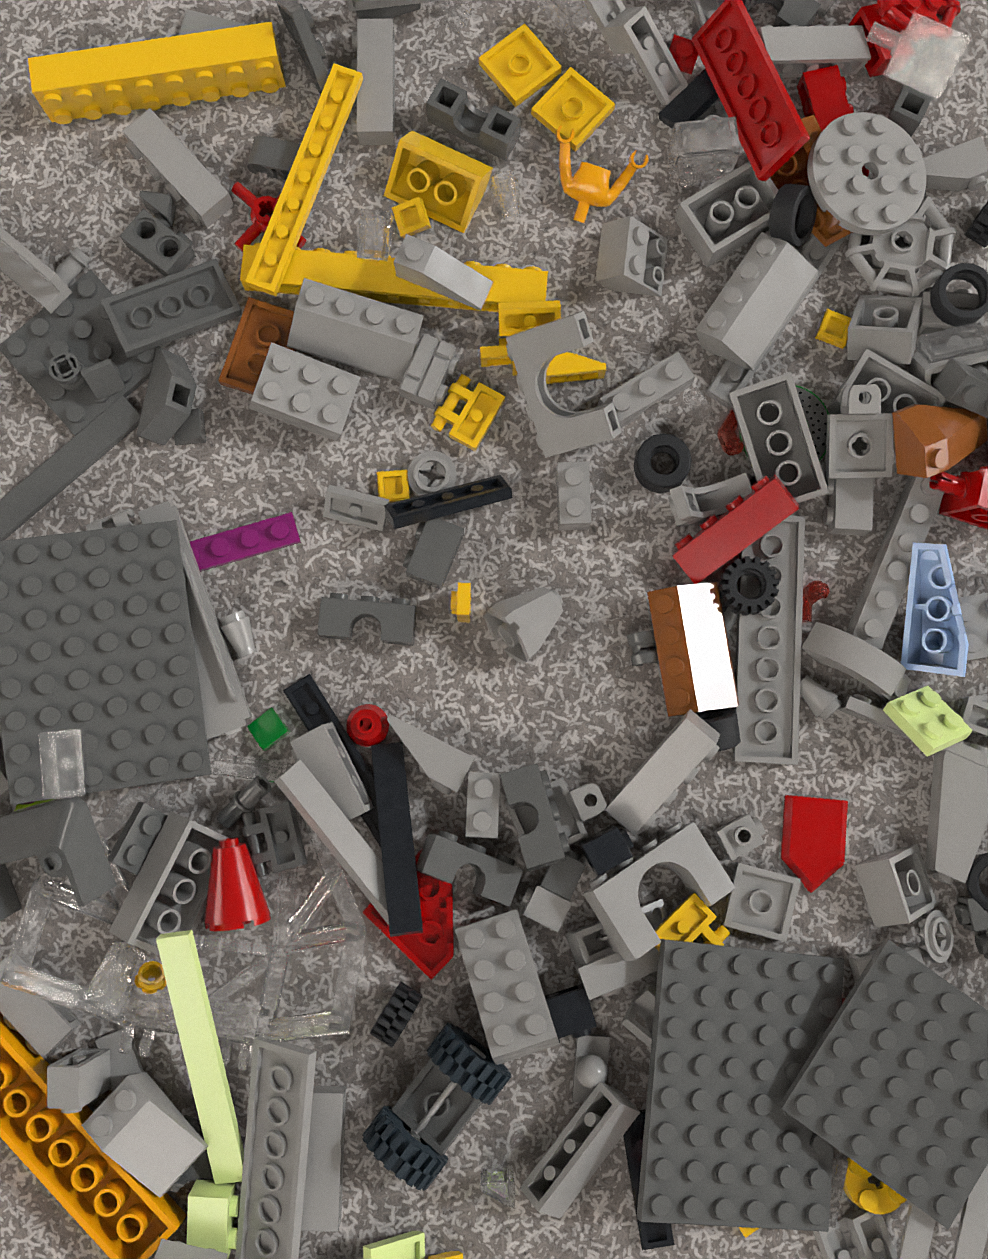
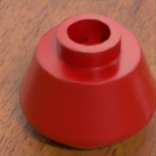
M360 705L348 716L346 722L347 733L351 740L360 746L371 747V745H378L388 734V717L376 705Z

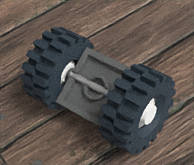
M447 1023L426 1051L430 1060L393 1108L388 1105L387 1107L383 1106L362 1134V1139L367 1144L368 1150L374 1152L373 1156L378 1161H381L388 1171L391 1170L398 1179L405 1180L407 1185L411 1187L414 1185L420 1191L421 1189L423 1191L427 1190L448 1162V1156L445 1155L446 1151L481 1104L487 1103L491 1105L512 1077L505 1065L495 1064L488 1049L472 1038L470 1034L465 1033L460 1027L452 1023Z

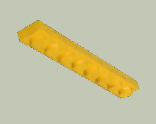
M335 63L333 64L245 280L247 287L273 296L277 295L363 82L361 72Z

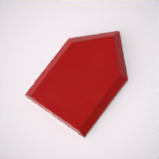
M785 795L781 859L797 878L801 879L800 881L804 887L812 893L845 863L848 801Z

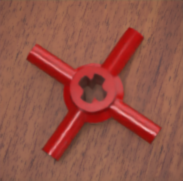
M237 182L233 185L231 191L251 208L250 216L253 223L234 243L243 252L244 245H250L262 232L265 233L280 195L277 198L271 196L257 198L241 183ZM302 235L296 246L300 249L306 243V239Z

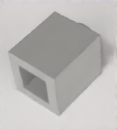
M536 883L534 889L530 887L526 889L520 905L524 906L523 915L558 932L572 902Z

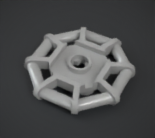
M929 196L923 198L917 213L897 229L881 235H870V241L867 245L860 246L862 234L854 232L850 234L848 249L844 253L845 258L852 262L869 285V290L872 292L879 290L907 295L908 297H918L920 292L935 283L951 267L953 241L957 235L956 228L951 227L932 203L933 198ZM923 214L926 215V217L929 219L932 225L936 228L935 231H933L931 227L928 229L925 226V219L923 218ZM899 236L904 237L903 240L905 243H908L909 247L899 248L895 241H897ZM936 240L941 241L938 257L933 255L934 241ZM870 254L872 256L873 264L881 268L878 274L875 273L863 255ZM924 264L932 268L931 271L917 280L915 271ZM887 272L905 275L906 282L884 279V276Z

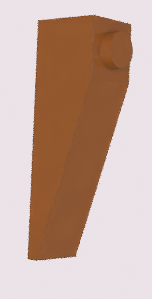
M814 115L801 119L811 139L770 177L778 190L784 184L789 183L810 186L807 173L808 157L813 143L822 132ZM817 203L816 220L811 233L824 247L853 233L839 226L840 221L828 210L823 212Z
M913 404L892 412L897 474L929 478L949 470L988 440L987 418L968 409Z

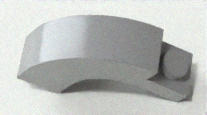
M744 473L705 487L689 488L681 485L670 489L671 495L668 496L669 505L677 526L701 524L713 514L718 518L727 511L725 506L735 497L741 495L742 498H745L753 492L751 486L756 482L754 475Z
M815 623L801 648L818 663L840 670L859 680L886 703L904 696L911 682V679L905 674L906 668L894 658L850 633L823 623Z

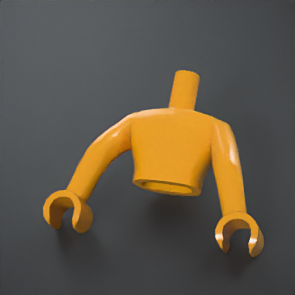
M561 125L555 134L556 140L560 143L559 172L564 193L579 202L573 220L585 223L589 207L610 206L627 186L634 173L647 165L649 158L646 154L642 165H637L634 162L636 150L631 153L629 164L610 189L609 179L611 171L605 168L581 162L579 169L572 176L570 141H572L575 132L572 129L570 138L567 140L560 137Z

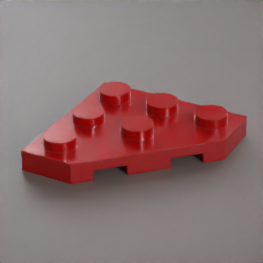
M422 849L415 855L416 864ZM417 871L423 933L390 937L389 925L372 903L362 913L432 980L454 957L453 882L452 884L446 883Z

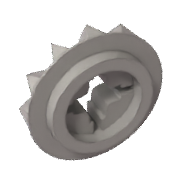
M426 451L419 454L412 460L408 468V482L414 493L419 496L454 487L456 483L457 472L453 461L447 455L438 451ZM434 464H437V475L444 479H435L433 484L428 487V478L421 473L430 472L434 468Z
M931 910L923 914V920L918 923L920 933L917 935L921 941L919 947L924 949V957L926 959H930L932 963H943L949 958L953 948V930L944 913L939 910Z

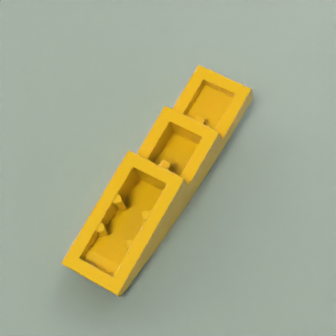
M507 345L480 347L481 367L511 364L512 376H517L514 361L509 358L507 353ZM565 352L556 355L550 362L546 372V384L602 379L606 373V364L578 354Z

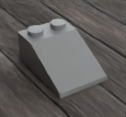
M147 1072L128 1075L82 1124V1127L106 1155L159 1198L171 1188L208 1147Z

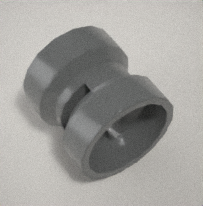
M60 352L51 358L48 365L49 374L64 389L78 391L86 386L87 382L81 374V370L86 367L75 355L70 352Z
M654 630L627 635L628 645L633 650L631 656L633 667L642 666L643 663L654 664L659 662Z

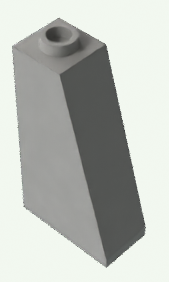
M945 750L939 751L934 755L925 868L934 872L933 879L952 886L953 881L966 882L988 824V768Z

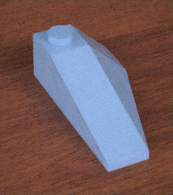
M913 542L901 665L907 670L965 677L969 644L947 545Z

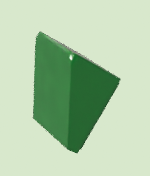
M272 707L247 726L263 751L269 750L291 732Z

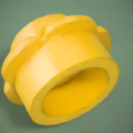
M155 961L144 963L135 976L136 987L142 988V991L146 994H154L158 989H164L167 983L162 964ZM155 978L154 981H149L148 979Z

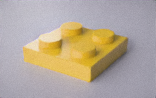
M525 23L479 57L481 68L515 108L561 74L562 66Z
M570 67L531 108V115L554 134H556L558 127L562 125L560 137L565 140L570 138V133L574 129L575 134L572 141H570V148L576 152L614 111L615 103Z

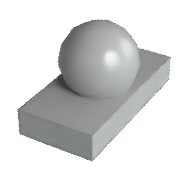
M588 1034L576 1038L572 1090L573 1102H585L599 1082L607 1083L609 1036Z

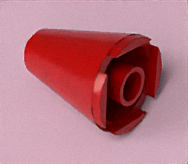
M239 838L219 840V846L213 847L204 919L205 929L209 928V931H230L244 929V925L251 923V920H254V926L268 922L271 919L270 910L246 843H239Z

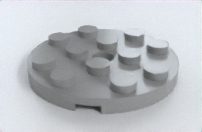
M868 112L843 115L832 121L820 133L811 147L807 163V173L812 194L823 212L828 210L840 221L839 226L858 234L881 235L900 227L920 207L926 190V169L921 150L903 128L885 116ZM863 166L872 174H875L872 180L863 175Z

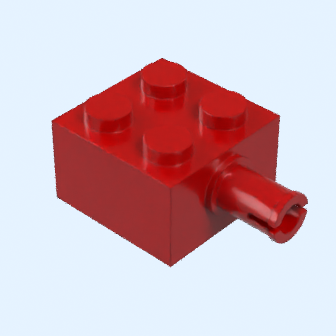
M982 466L980 470L973 472H960V475L957 476L946 472L931 476L930 479L938 481V483L929 482L930 488L944 492L939 514L988 530V466Z

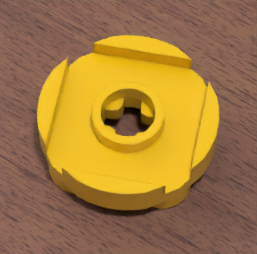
M849 1157L846 1163L843 1164L841 1169L843 1189L847 1197L859 1208L873 1214H888L907 1201L906 1198L882 1181H880L879 1187L869 1183L868 1177L872 1176V1174Z

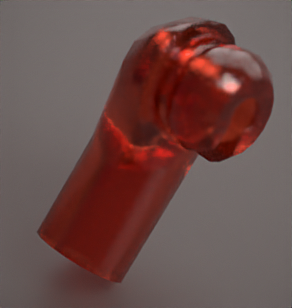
M733 410L729 411L717 432L721 448L729 456L740 454L744 448V443L742 441L739 442L740 439L735 432L738 424Z
M816 580L803 588L802 622H812V605L818 600L828 597L830 589L826 583Z

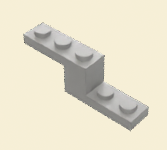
M583 0L613 54H633L662 105H668L688 86L645 6L626 8L622 0Z

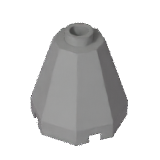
M541 587L497 602L487 610L483 618L492 637L496 641L501 637L509 646L503 649L508 656L524 665L539 651L564 611L562 608L563 600L555 590Z

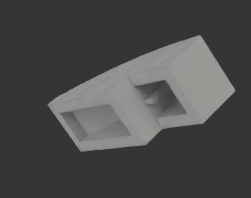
M662 899L640 905L654 930L668 917ZM600 921L565 934L576 964H588L613 952L619 953Z
M654 947L634 961H624L620 953L613 952L588 964H576L588 999L591 1000L658 971L659 951Z

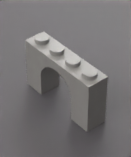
M585 311L506 337L507 353L509 358L514 361L517 370V384L520 390L524 392L527 401L526 411L530 420L534 422L537 431L536 442L538 447L543 450L545 458L608 441L622 433L613 402L584 411H569L559 406L552 399L546 386V372L550 362L556 355L594 342Z
M679 821L664 831L666 836L663 839L657 841L654 838L639 848L642 852L641 854L615 866L617 870L609 876L606 873H602L589 882L591 888L583 893L624 961L637 960L661 943L660 938L643 913L638 899L640 881L645 872L652 866L660 865L674 871L680 877L689 893H695L706 906H712L736 888L694 822L682 825Z

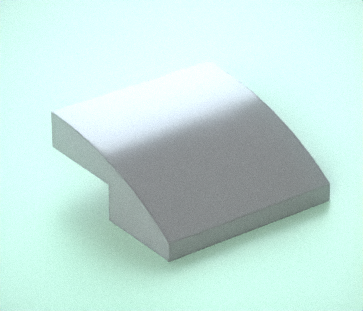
M861 1209L829 1221L828 1232L813 1231L823 1259H897V1253L882 1214H873Z

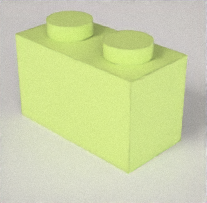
M196 1179L188 1195L186 1244L205 1249H215L219 1252L227 1253L228 1257L231 1250L236 1249L238 1227H234V1217L238 1216L240 1207V1196L235 1195L236 1182L215 1185L214 1180Z

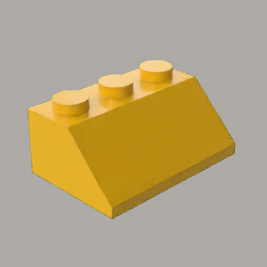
M412 130L399 139L384 196L400 204L419 196L423 199L429 218L464 233L486 191L493 167Z

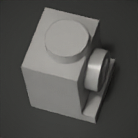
M743 814L712 830L726 859L730 861L765 843L761 837L766 834L762 823L757 817L752 819L750 814ZM741 830H746L748 833V839L744 842L738 839V833Z

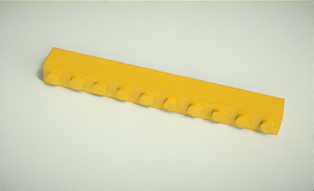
M260 243L244 245L240 281L246 291L262 292L247 287L245 283ZM296 247L278 291L281 294L299 295L303 280L306 278L379 302L477 310L397 277L394 266L395 258L384 253H376L374 256L361 255L356 251L334 253L324 248H315L311 251L301 250L299 247ZM476 261L464 262L470 268L493 281L481 311L498 312V303L546 301L548 271H542V269L535 266L519 269L512 268L507 264L484 266Z

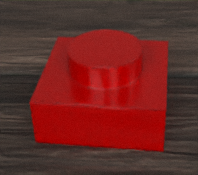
M674 34L669 51L680 71L692 75L699 54L692 40Z

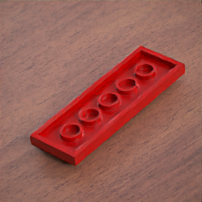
M725 0L691 39L757 179L766 182L811 138L743 1Z

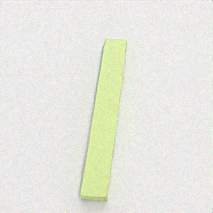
M187 930L160 934L156 938L204 1141L208 1145L206 1150L214 1183L216 1185L242 1182L244 1148L193 931Z

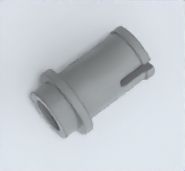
M78 247L73 251L70 249L68 252L71 254L54 271L67 286L84 267L87 269L90 267L88 263L91 259Z

